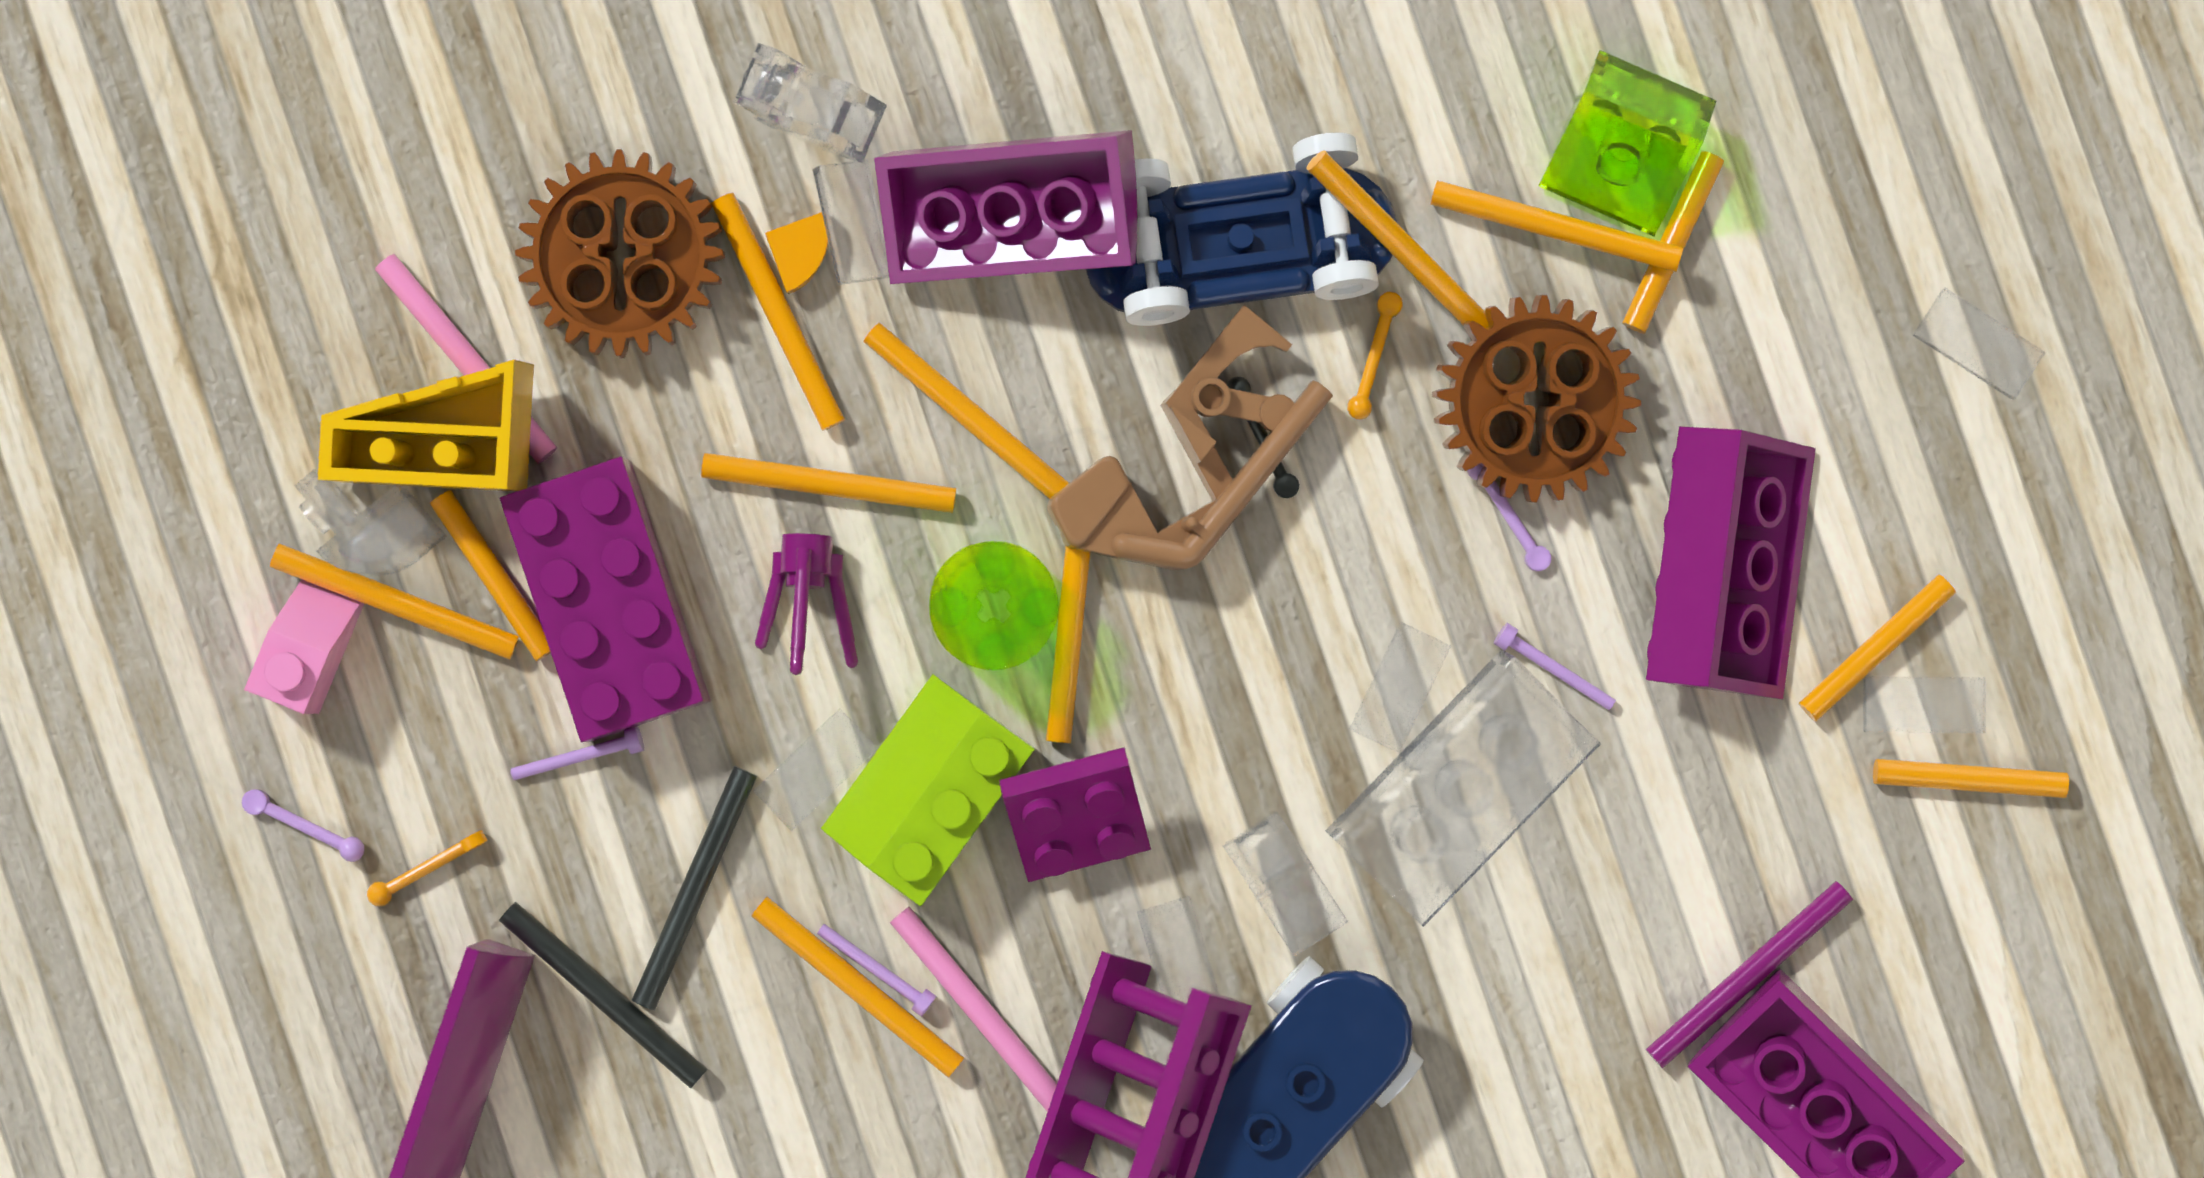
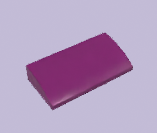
M1132 130L893 151L874 158L890 284L1131 266L1136 263L1137 188Z
M489 939L466 947L389 1178L461 1177L535 958L534 954Z
M1780 968L1735 1011L1688 1063V1068L1800 1178H1947L1965 1162L1963 1147Z

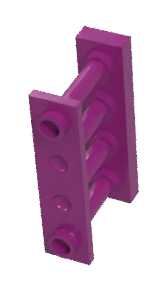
M1102 951L1025 1178H1099L1083 1170L1095 1134L1136 1151L1128 1178H1194L1252 1006L1234 998L1193 987L1187 1003L1145 987L1152 965ZM1137 1011L1178 1028L1166 1065L1125 1048ZM1116 1072L1157 1090L1145 1127L1104 1109Z

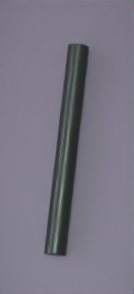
M737 766L733 767L634 993L633 1002L651 1010L656 1009L757 775Z
M517 902L513 903L499 919V922L690 1089L708 1070Z

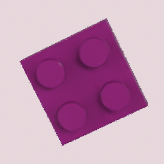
M1125 747L999 780L1003 800L1028 882L1062 875L1066 872L1151 850Z

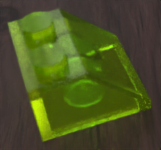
M1599 50L1575 99L1538 186L1655 237L1704 143L1717 100Z

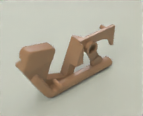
M1243 305L1179 386L1160 405L1212 501L1157 532L1118 459L1106 456L1096 461L1048 501V513L1061 533L1062 542L1068 548L1169 570H1184L1195 567L1207 556L1333 397L1332 393L1322 384L1313 380L1293 402L1291 398L1285 395L1276 394L1269 397L1230 389L1225 382L1218 379L1222 371L1238 356L1254 348L1272 346L1287 352L1292 346L1288 340ZM1199 415L1203 417L1223 415L1257 422L1264 429L1270 431L1233 480L1214 446L1216 441L1210 436Z

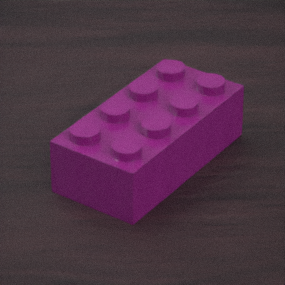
M621 456L499 497L580 742H591L711 701L630 460Z

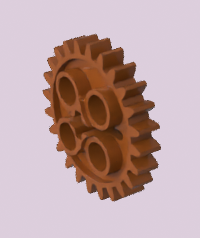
M616 149L612 167H605L595 152L590 153V172L582 174L572 163L568 162L565 164L570 182L563 187L556 181L547 178L544 183L553 198L549 203L536 199H530L528 202L532 209L541 216L538 223H519L518 229L533 238V245L515 250V255L527 262H533L534 268L518 276L519 282L523 285H539L540 290L528 301L530 307L540 309L551 305L552 310L547 315L544 325L553 330L568 322L569 326L566 331L565 341L572 346L579 342L585 334H589V352L594 355L600 354L607 340L612 341L614 352L619 358L626 357L629 341L636 340L638 347L645 355H650L652 353L651 336L659 334L671 346L676 344L671 326L678 321L685 327L694 330L697 326L693 317L688 312L691 306L696 305L701 308L711 309L713 305L700 292L702 286L721 285L722 283L720 276L707 269L708 263L725 259V252L722 249L708 246L707 240L720 234L722 228L719 223H702L700 220L711 210L712 204L708 199H701L690 203L688 200L694 193L697 184L691 178H688L673 186L676 167L672 163L667 162L657 174L652 173V157L645 152L639 157L634 168L629 167L628 159L622 149ZM619 198L626 199L623 238L625 243L632 250L636 251L635 257L625 258L623 263L626 307L619 311L615 308L618 269L609 258H606V252L617 250L618 233L615 202ZM655 206L667 210L669 222L661 235L654 238H645L638 234L637 220L644 210ZM587 207L602 209L605 221L601 231L591 238L577 237L574 233L573 224L578 212ZM588 270L600 271L605 282L601 295L590 302L577 301L574 296L573 286L578 275ZM651 270L665 272L669 281L668 290L665 295L654 302L640 300L636 290L640 277Z
M1536 295L1531 313H1528L1521 297L1510 298L1508 306L1509 317H1505L1502 311L1495 305L1485 308L1488 327L1484 328L1473 320L1466 321L1463 325L1471 339L1469 344L1458 341L1448 342L1447 347L1458 358L1456 365H1437L1436 371L1451 381L1449 388L1432 391L1433 398L1449 402V411L1435 417L1434 423L1453 425L1455 432L1442 445L1444 449L1463 447L1466 450L1456 466L1459 470L1467 471L1478 464L1482 466L1476 484L1478 486L1487 488L1499 477L1501 478V497L1511 499L1519 485L1522 484L1525 500L1537 503L1542 485H1545L1552 500H1563L1565 492L1564 481L1568 480L1577 491L1585 492L1588 490L1585 471L1589 469L1598 476L1607 477L1610 473L1602 456L1605 453L1625 456L1626 451L1615 440L1618 432H1636L1637 427L1622 417L1624 410L1640 407L1642 401L1634 397L1625 396L1624 387L1633 384L1640 377L1636 373L1620 372L1618 365L1630 356L1631 351L1630 349L1610 351L1608 344L1614 338L1617 330L1614 327H1606L1596 333L1593 332L1592 328L1597 316V312L1594 310H1586L1574 320L1572 319L1574 311L1573 300L1562 299L1554 313H1551L1548 296ZM1537 342H1541L1544 345V355L1541 358L1537 381L1534 345ZM1505 347L1516 352L1521 366L1517 377L1507 384L1497 379L1492 365L1498 351ZM1568 350L1576 353L1583 365L1580 379L1572 386L1563 384L1556 373L1557 360ZM1536 387H1538V391L1548 393L1549 402L1548 406H1539L1535 411L1534 406L1524 404L1525 392L1535 391ZM1506 411L1514 417L1517 423V434L1512 443L1505 447H1499L1490 437L1489 428L1493 418L1497 414ZM1565 414H1569L1576 419L1580 430L1577 442L1567 450L1557 446L1553 439L1554 424ZM1534 423H1537L1536 433L1539 442V452L1537 455L1532 456L1529 453V443L1532 439Z

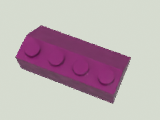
M1679 426L1677 445L1672 457L1673 475L1669 506L1664 519L1665 537L1660 574L1655 587L1657 598L1652 636L1647 648L1648 667L1646 680L1783 700L1816 448L1745 430Z

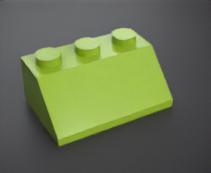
M932 674L823 824L821 830L869 870L921 907L1002 796L999 780L1016 776L1036 748Z

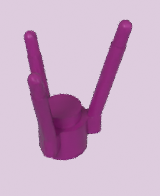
M806 533L783 534L781 552H773L772 575L759 621L755 646L758 649H764L767 646L786 578V587L795 588L790 647V672L793 675H799L803 670L809 589L824 588L825 577L829 579L846 665L854 668L858 664L855 638L843 582V555L832 554L833 537Z

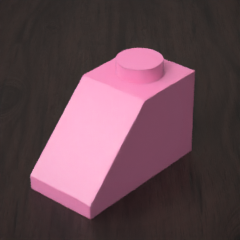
M301 579L269 628L244 690L302 714H319L364 603Z

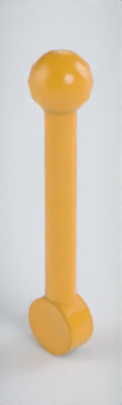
M1385 292L1377 301L1376 307L1380 317L1357 395L1353 396L1347 404L1348 413L1357 420L1366 419L1372 412L1369 396L1392 318L1400 313L1403 306L1402 298L1395 292Z
M479 830L387 883L378 881L371 884L367 890L368 901L374 906H385L390 902L393 893L486 843L488 840L482 830Z

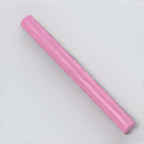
M395 254L388 256L377 265L375 271L464 376L490 368ZM531 417L529 454L539 464L557 450V446Z
M907 907L890 924L1048 1112L1057 1083L914 911Z

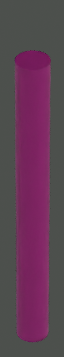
M1835 881L1645 1049L1647 1053L1663 1069L1852 902L1853 898L1839 882Z

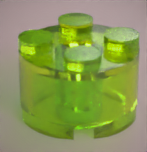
M986 541L962 548L942 565L934 578L931 588L929 612L933 630L938 640L952 656L978 669L1001 671L1027 663L1045 648L1057 625L1059 599L1049 571L1034 554L1021 546L1011 543ZM988 590L992 595L997 596L1004 590L1011 596L1005 605L1011 613L1007 620L1001 622L993 617L985 623L980 619L978 615L984 609L982 602L979 600L982 593Z

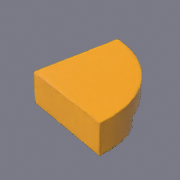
M825 211L765 232L788 295L809 283L825 258L830 239L829 222Z

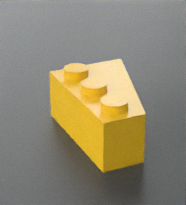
M513 359L496 364L495 367L461 377H451L420 389L402 394H392L321 415L318 480L340 483L516 492L526 489L528 486L534 364Z

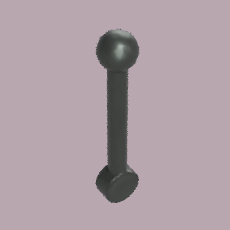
M1234 377L1227 383L1230 389L1251 392L1250 383L1243 377ZM1247 421L1260 446L1268 436L1266 430L1260 423ZM1280 462L1273 471L1276 478L1273 485L1274 491L1281 498H1291L1297 494L1299 482L1294 475L1286 472L1282 462Z

